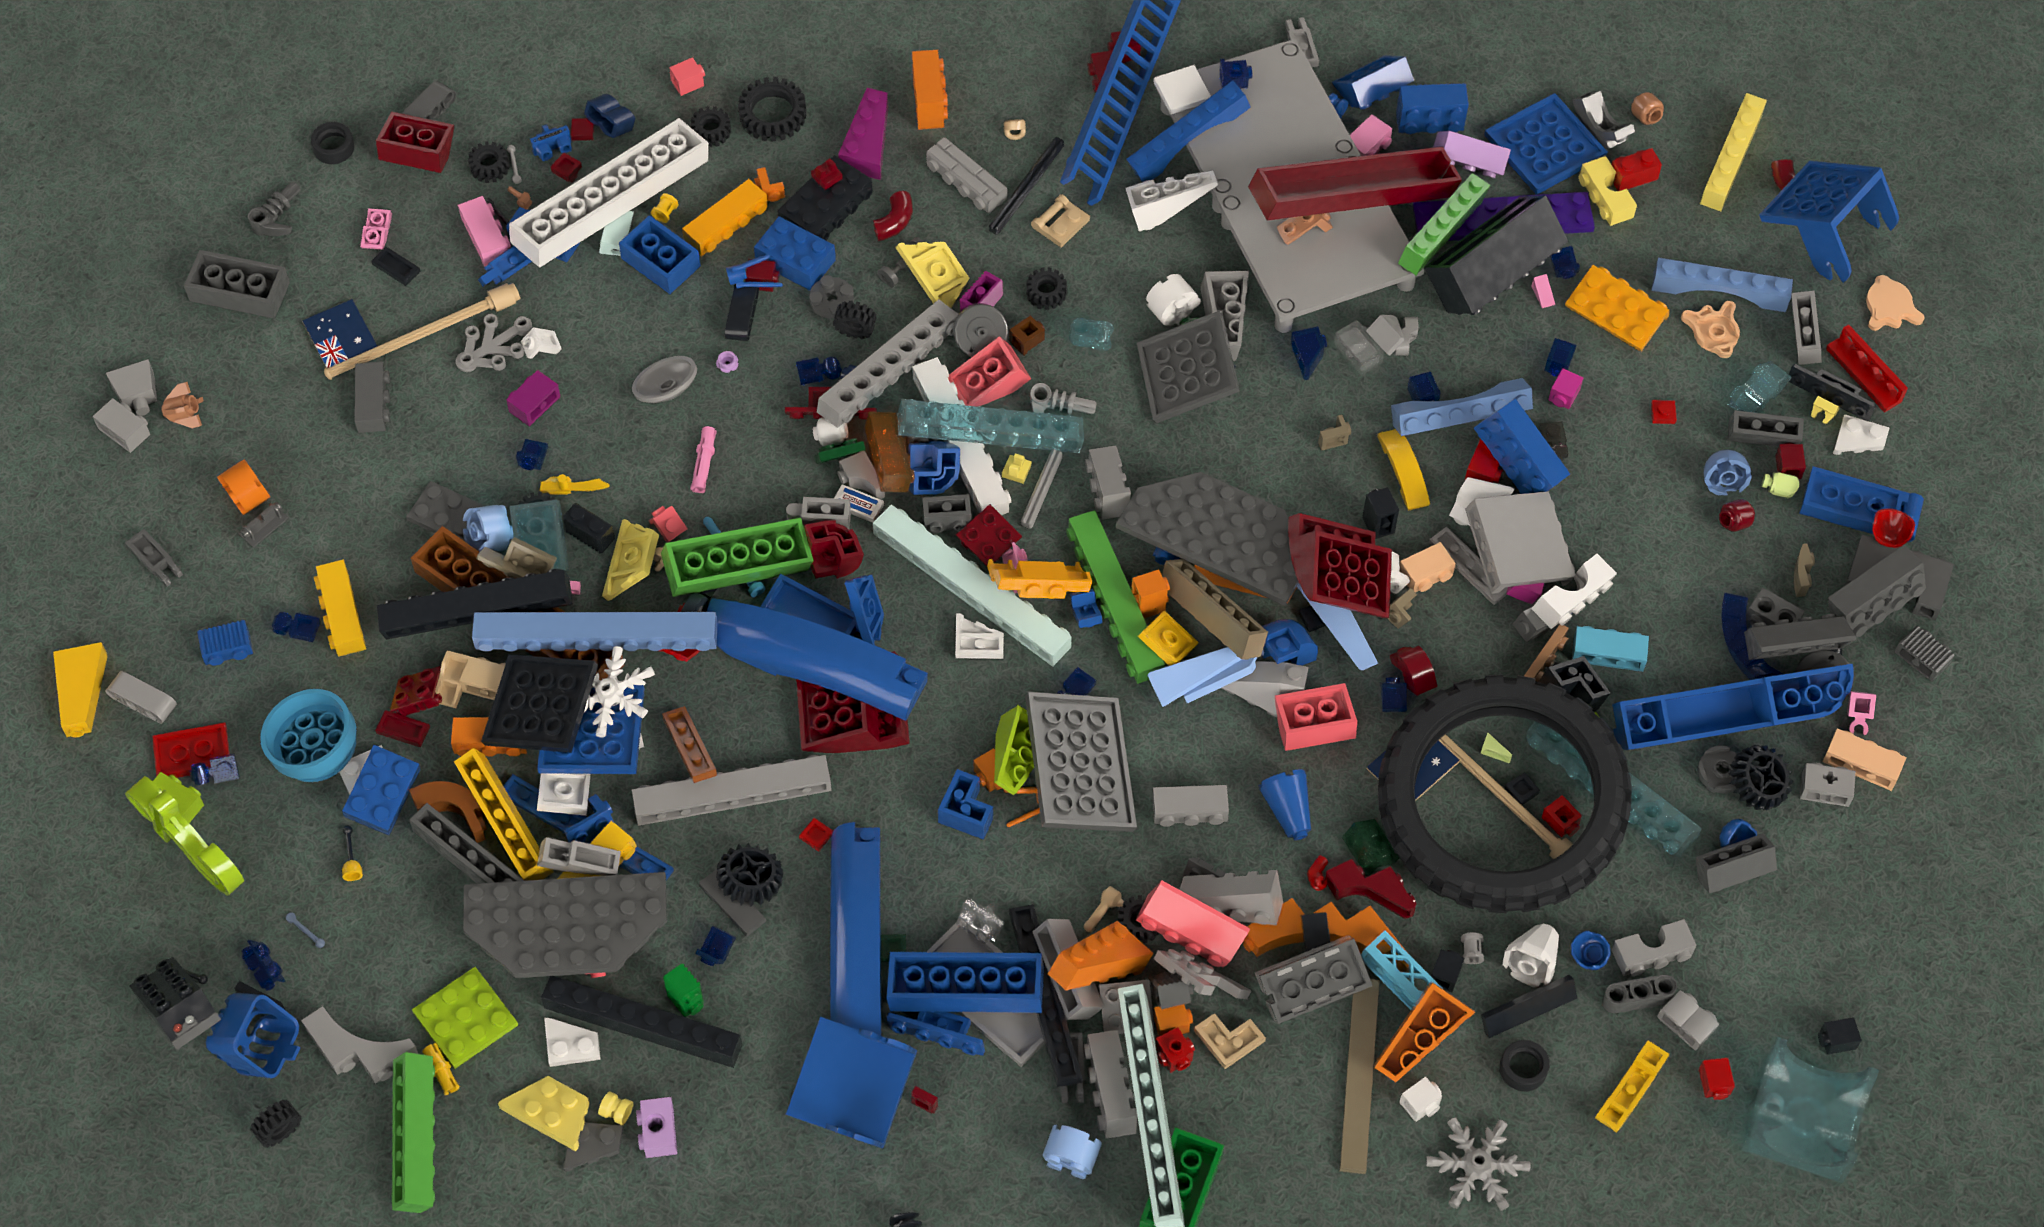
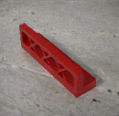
M1849 324L1843 327L1840 337L1829 343L1826 350L1884 413L1902 403L1908 387Z

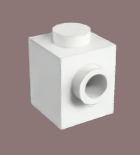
M1424 1077L1402 1093L1399 1103L1417 1122L1423 1116L1427 1115L1430 1117L1440 1109L1441 1090L1434 1082H1430Z

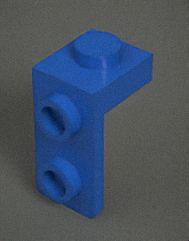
M597 794L588 798L594 814L564 831L569 843L573 840L587 843L593 840L610 821H613L611 816L613 811L606 800L602 802Z

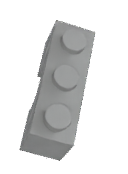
M1685 919L1661 926L1657 935L1661 946L1657 948L1646 946L1638 933L1615 940L1611 950L1622 975L1631 974V976H1638L1644 973L1645 969L1651 967L1660 969L1667 966L1671 961L1683 962L1691 958L1697 945Z

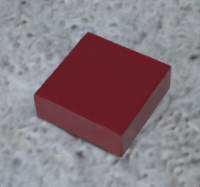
M587 118L572 119L571 140H594V124Z
M917 1086L914 1087L911 1092L912 1104L934 1114L938 1107V1097Z

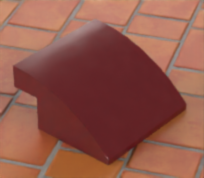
M1302 513L1289 517L1288 534L1292 564L1303 592L1313 602L1381 618H1389L1392 549L1375 545L1376 532Z
M796 679L801 749L803 751L844 753L889 749L910 744L908 719L905 721L855 698Z

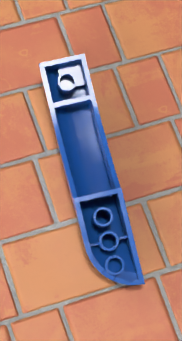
M714 598L709 603L707 612H716L717 646L729 656L774 676L778 674L825 687L860 700L905 721L927 683L928 673L906 664L905 658L835 629L789 614L744 603Z
M1853 664L1617 702L1612 704L1616 728L1613 729L1614 736L1623 750H1632L1825 717L1839 709L1847 694L1850 693L1854 677Z

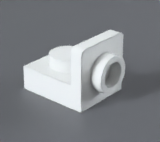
M533 327L521 340L526 356L530 359L539 351L557 354L562 349L555 331Z
M1392 552L1390 591L1397 594L1410 582V577L1399 572V555Z

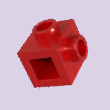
M1178 1027L1156 1038L1157 1059L1162 1067L1166 1066L1171 1073L1175 1070L1182 1071L1191 1065L1193 1051H1195L1194 1045L1188 1037L1185 1038Z

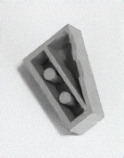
M1117 446L1090 449L1089 459H1085L1087 473L1092 474L1090 488L1091 492H1096L1097 498H1094L1095 510L1101 513L1102 520L1120 517L1130 501L1131 491L1125 485V481H1127L1126 475L1122 473V462Z

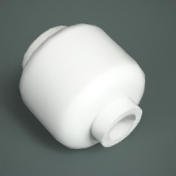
M819 418L817 426L813 427L814 439L819 440L823 447L831 444L835 446L841 445L845 438H848L847 423L844 422L836 428L825 418Z

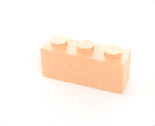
M1837 728L1823 762L1833 767H1845L1848 770L1856 771L1855 776L1892 791L1907 757L1900 755L1897 751L1878 746L1873 741L1854 736L1849 731H1842Z

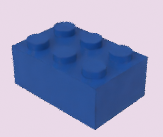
M1466 84L1400 86L1396 110L1398 132L1413 134L1415 132L1464 131L1469 105Z
M650 215L619 242L621 259L669 294L700 267L699 251Z
M781 217L775 220L754 246L755 258L769 254L770 258L766 259V261H775L776 271H780L781 276L808 290H811L812 286L820 281L836 260L835 245Z
M373 745L342 810L344 817L390 835L410 793L409 789H412L420 772L419 763Z

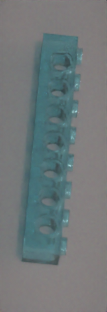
M902 399L898 410V435L1042 450L1055 449L1072 453H1079L1084 442L1083 417L916 401L913 399Z
M1535 721L1529 727L1526 735L1529 745L1536 750L1540 749L1553 764H1559L1571 778L1580 780L1585 784L1586 789L1594 794L1591 776L1577 750L1559 733ZM1549 739H1556L1558 742L1554 743L1551 742ZM1568 753H1573L1577 757H1571ZM1630 774L1631 798L1635 802H1631L1629 823L1638 825L1643 829L1647 837L1656 839L1668 853L1675 854L1680 858L1698 839L1702 828ZM1645 813H1651L1655 817H1649ZM1665 828H1671L1674 832H1668Z

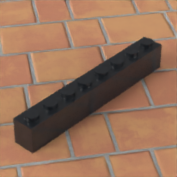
M551 569L547 573H529L521 578H504L500 582L495 583L482 582L474 587L462 586L448 592L435 591L431 595L422 597L414 595L401 601L388 600L384 604L377 605L379 632L388 640L472 624L474 613L535 612L572 605L573 602L569 576L564 569Z
M555 976L549 977L541 996L544 1009L734 1068L743 1046L741 1034Z

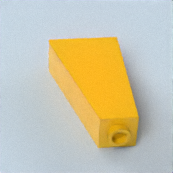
M102 642L53 652L61 727L67 737H81L85 733L92 731L107 661V652Z

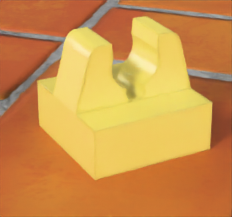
M1818 396L1814 402L1811 416L1815 419L1818 413L1825 411L1823 423L1827 424L1836 416L1839 406Z
M1016 453L1014 456L1010 455L1003 469L1002 477L1024 484L1032 466V461L1026 460L1024 456Z

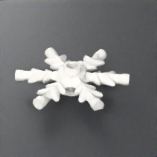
M618 646L613 647L612 660H605L609 670H604L608 674L607 679H602L601 681L599 680V673L595 675L591 688L594 687L596 692L592 696L589 695L584 710L585 713L588 707L592 710L595 703H601L602 708L596 711V714L599 715L593 722V725L599 724L596 731V736L598 737L606 736L607 724L613 725L610 714L615 713L610 708L611 706L620 703V711L625 708L628 717L631 716L632 711L641 718H644L648 713V710L638 705L642 702V699H631L633 695L624 696L623 691L627 687L634 689L633 685H645L646 682L643 679L654 676V670L651 666L640 672V668H637L631 676L627 673L625 679L619 681L617 676L623 672V670L619 669L623 666L626 659L620 660L623 649Z

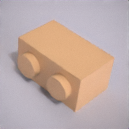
M1439 542L1400 561L1399 572L1410 577V582L1407 584L1409 589L1412 588L1415 593L1418 591L1424 592L1430 589L1436 582L1449 580L1453 576L1456 563L1443 544Z

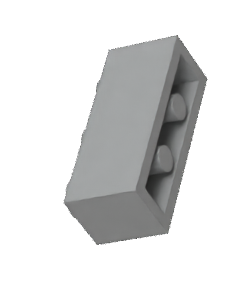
M1815 291L1791 293L1798 365L1821 363V344Z
M1227 785L1153 787L1154 824L1168 827L1174 825V823H1185V825L1193 826L1200 822H1209L1212 825L1228 822Z

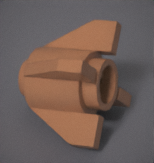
M188 382L177 384L163 402L162 413L164 417L169 421L190 428L202 426L199 415H194V413L198 412V404L204 401L203 397L195 398L193 395H188L191 393Z

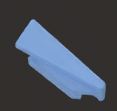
M1298 583V589L1360 670H1365L1378 664L1351 610L1310 601Z
M1225 647L1149 672L1148 678L1162 707L1182 695L1186 702L1189 703L1253 673L1256 668L1255 661L1257 657L1248 660L1240 659L1229 647Z

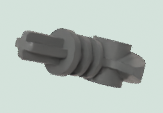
M295 182L289 183L280 193L274 191L271 194V198L266 201L267 204L255 207L249 211L248 219L254 234L259 236H283L291 233L292 226L277 224L274 221L283 214V210L287 211L291 207L289 202L300 192V187Z

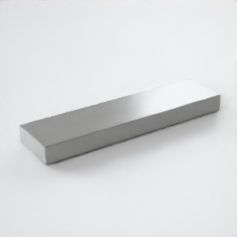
M1447 526L1429 540L1432 546L1439 542L1443 544L1456 563L1455 568L1493 605L1507 595L1508 587H1505L1500 593L1491 594L1480 558Z

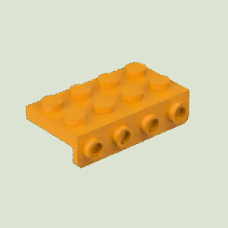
M1592 265L1566 301L1565 306L1637 350L1642 351L1662 322L1669 317L1668 307L1661 301L1657 300L1655 302L1648 298L1649 296L1644 291L1633 289L1624 279L1613 277L1604 267L1600 266L1598 268Z

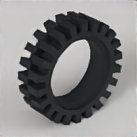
M765 77L764 83H761L758 79L755 81V87L750 83L747 86L748 90L744 89L742 91V96L739 97L738 103L739 118L743 129L746 128V132L749 135L753 133V137L756 139L762 135V141H767L768 136H770L771 142H776V136H780L782 141L786 139L785 134L792 137L794 136V130L797 133L801 130L800 125L803 126L806 119V101L799 86L795 88L794 82L791 81L788 84L787 79L782 78L781 83H779L778 77H773V82H769V77ZM780 97L791 104L792 111L784 120L770 123L758 119L753 114V108L757 102L764 98Z

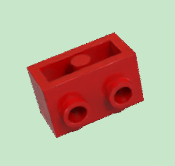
M1653 148L1639 150L1634 154L1625 157L1621 156L1612 161V167L1616 171L1613 184L1617 191L1658 180L1662 163Z

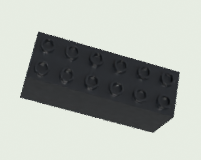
M1546 195L1519 196L1425 266L1424 269L1447 313L1475 315L1482 311V307L1485 304L1495 301L1501 292L1511 289L1515 285L1514 282L1518 279L1528 276L1531 273L1530 270L1534 267L1544 264L1547 257L1560 252L1562 246L1569 241Z

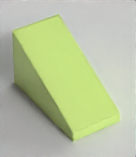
M1487 733L1481 754L1510 763L1512 754Z

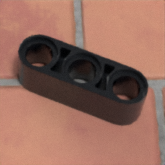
M736 284L734 285L725 327V339L749 341L750 337L748 336H750L752 329V318H754L757 300L755 299H758L759 287H742L737 289Z

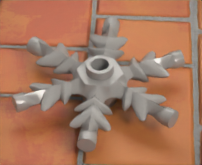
M1452 1118L1447 1122L1454 1134L1449 1135V1138L1460 1143L1456 1147L1465 1150L1464 1157L1458 1158L1453 1152L1452 1157L1442 1151H1439L1441 1158L1426 1156V1166H1441L1439 1173H1443L1452 1168V1173H1454L1459 1167L1465 1171V1177L1456 1178L1460 1183L1449 1188L1450 1191H1455V1194L1448 1204L1457 1209L1463 1197L1470 1201V1188L1475 1190L1473 1181L1481 1179L1484 1182L1482 1191L1487 1189V1201L1491 1202L1494 1198L1500 1211L1508 1208L1509 1204L1502 1195L1508 1193V1191L1497 1185L1501 1181L1492 1178L1491 1173L1493 1170L1498 1169L1504 1175L1505 1170L1517 1177L1516 1170L1530 1172V1161H1516L1517 1155H1512L1504 1160V1155L1498 1160L1491 1157V1151L1500 1149L1495 1145L1507 1140L1506 1137H1501V1134L1508 1126L1507 1123L1503 1120H1498L1493 1131L1487 1127L1486 1140L1481 1138L1483 1147L1476 1149L1472 1146L1474 1137L1469 1139V1127L1466 1126L1462 1130L1457 1118Z

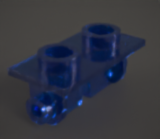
M247 940L250 946L242 950V958L251 971L260 967L253 975L261 988L269 991L275 987L274 983L276 981L286 982L281 974L283 972L282 968L270 957L269 954L271 952L267 945L263 942Z

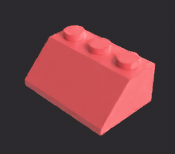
M1345 683L1275 695L1279 732L1285 751L1356 738L1358 721Z

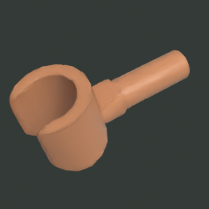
M511 186L508 188V191L518 198L517 204L519 207L528 209L531 206L532 200H530L529 193L524 192L522 194Z

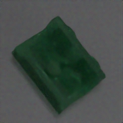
M1375 819L1355 822L1342 836L1366 876L1371 875L1378 867L1392 865L1400 859L1395 854Z

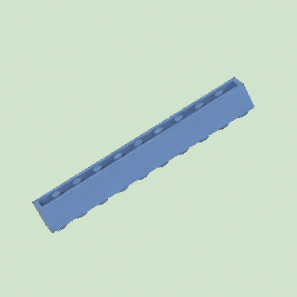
M716 612L474 613L472 640L475 649L481 651H491L492 649H504L506 651H515L517 649H528L530 651H539L541 649H552L554 651H563L565 649H576L578 651L600 649L611 651L615 646L627 651H635L637 649H649L651 651H659L661 649H673L675 651L697 649L707 651L709 649H716L717 618Z

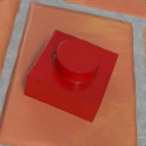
M1652 400V424H1675L1677 420L1675 401Z

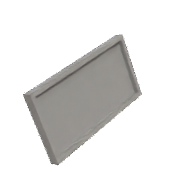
M962 917L927 951L1003 953ZM958 1012L961 1016L970 1018L971 1024L1020 1067L1045 1043L1037 1013Z

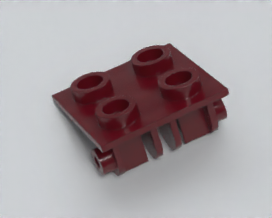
M991 504L956 534L962 541V546L965 549H970L986 566L989 559H992L993 563H995L1012 547L1013 542L1016 543L1022 538V535Z
M441 666L432 669L428 668L422 672L405 675L398 679L390 712L396 711L399 715L407 716L418 713L420 710L424 711L427 708L439 706V703H442V696L440 693L436 694L435 690Z

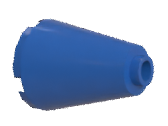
M1303 769L1292 770L1294 775H1286L1285 772L1263 780L1261 782L1262 785H1258L1260 792L1287 837H1293L1294 840L1306 838L1308 836L1307 832L1311 831L1307 777Z

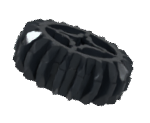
M1767 745L1747 747L1734 757L1735 761L1730 764L1733 770L1728 774L1733 777V780L1729 784L1735 785L1736 789L1733 793L1740 794L1739 801L1746 800V807L1753 806L1755 810L1763 809V811L1776 808L1788 798L1787 794H1790L1792 791L1789 785L1794 781L1789 778V775L1793 771L1787 770L1786 766L1789 762L1782 761L1783 754L1776 755V748L1769 749ZM1754 760L1760 763L1759 765L1754 766L1751 764V762ZM1768 789L1771 791L1769 795L1763 794V790Z
M749 843L746 845V848L738 844L736 850L730 848L727 854H723L721 861L717 865L716 879L719 889H723L724 896L731 895V902L736 899L740 900L741 906L744 902H749L751 907L754 905V902H757L760 906L764 903V900L770 902L772 896H776L779 888L782 886L784 872L781 868V861L776 860L775 853L769 854L768 848L761 850L759 844L755 848L751 847ZM740 865V868H737L736 871L731 872L735 867ZM769 877V879H768L767 881H765L764 883H762V884L759 883V882L763 881L764 878Z

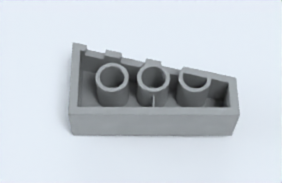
M1249 271L1205 272L1200 287L1205 316L1217 311L1223 314L1233 361H1236L1242 342Z
M1269 870L1268 874L1259 875L1258 871L1248 872L1247 876L1225 873V876L1216 878L1213 874L1184 876L1180 887L1182 892L1237 922L1277 925L1283 905L1277 870Z
M1118 1030L1088 1034L1087 1044H1083L1085 1059H1090L1092 1066L1088 1068L1090 1083H1095L1096 1091L1092 1092L1094 1106L1100 1107L1101 1115L1097 1116L1099 1131L1104 1130L1105 1138L1136 1134L1138 1115L1133 1104L1132 1089H1127L1129 1087L1127 1068L1122 1065L1124 1064V1055Z

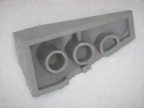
M1255 661L1256 668L1253 673L1221 687V689L1230 694H1236L1247 700V703L1253 706L1256 705L1266 710L1268 714L1277 717L1275 695L1305 690L1309 667L1286 662L1277 664L1276 662Z

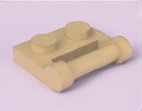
M1061 194L1046 212L1031 222V226L1059 247H1062L1090 220V216L1069 202L1068 198ZM1063 208L1065 210L1049 227L1045 225L1060 209Z

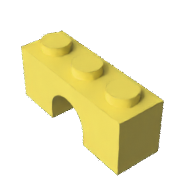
M1604 156L1582 164L1579 181L1589 191L1591 201L1599 207L1601 217L1604 220L1606 219L1609 225L1612 226L1634 218L1637 204L1627 189L1616 192L1607 188L1613 185L1616 171L1607 157Z

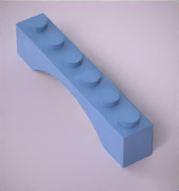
M1658 258L1653 274L1652 291L1671 294L1702 290L1719 291L1745 298L1763 309L1786 312L1791 299L1793 279Z
M1523 378L1501 382L1485 392L1461 399L1409 401L1391 405L1393 426L1401 436L1486 419L1515 398L1524 411L1533 409L1532 388Z

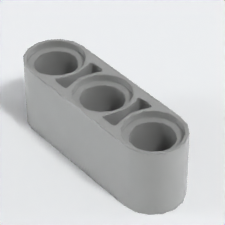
M123 671L117 674L105 690L112 699H118V702L135 711L137 710V712L160 724L166 720L177 705L176 701L166 693Z

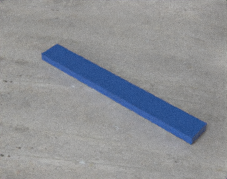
M514 774L504 784V788L514 805L562 833L587 818L584 815L537 811L539 789ZM639 847L635 848V852L630 859L624 860L619 865L632 874L665 872L666 880L674 871L673 867Z

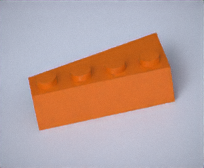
M1431 981L1375 1062L1374 1068L1397 1082L1449 1034L1454 1032L1466 1019L1471 1017L1475 1011Z

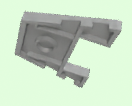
M1169 949L1168 952L1158 950L1154 957V960L1168 971L1181 975V981L1189 985L1191 983L1194 985V991L1201 995L1211 996L1216 986L1238 999H1248L1251 993L1250 989L1214 971V968L1194 960L1195 957L1186 951L1179 953L1172 949Z

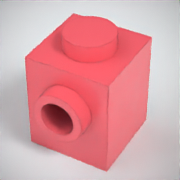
M693 57L669 67L671 81L681 96L704 86V69L701 64L697 65Z

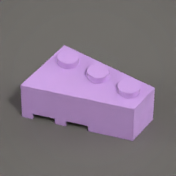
M1451 131L1438 132L1433 147L1444 148L1452 161L1450 165L1463 166L1462 169L1470 172H1475V170L1483 171L1482 175L1490 178L1504 174L1511 149Z

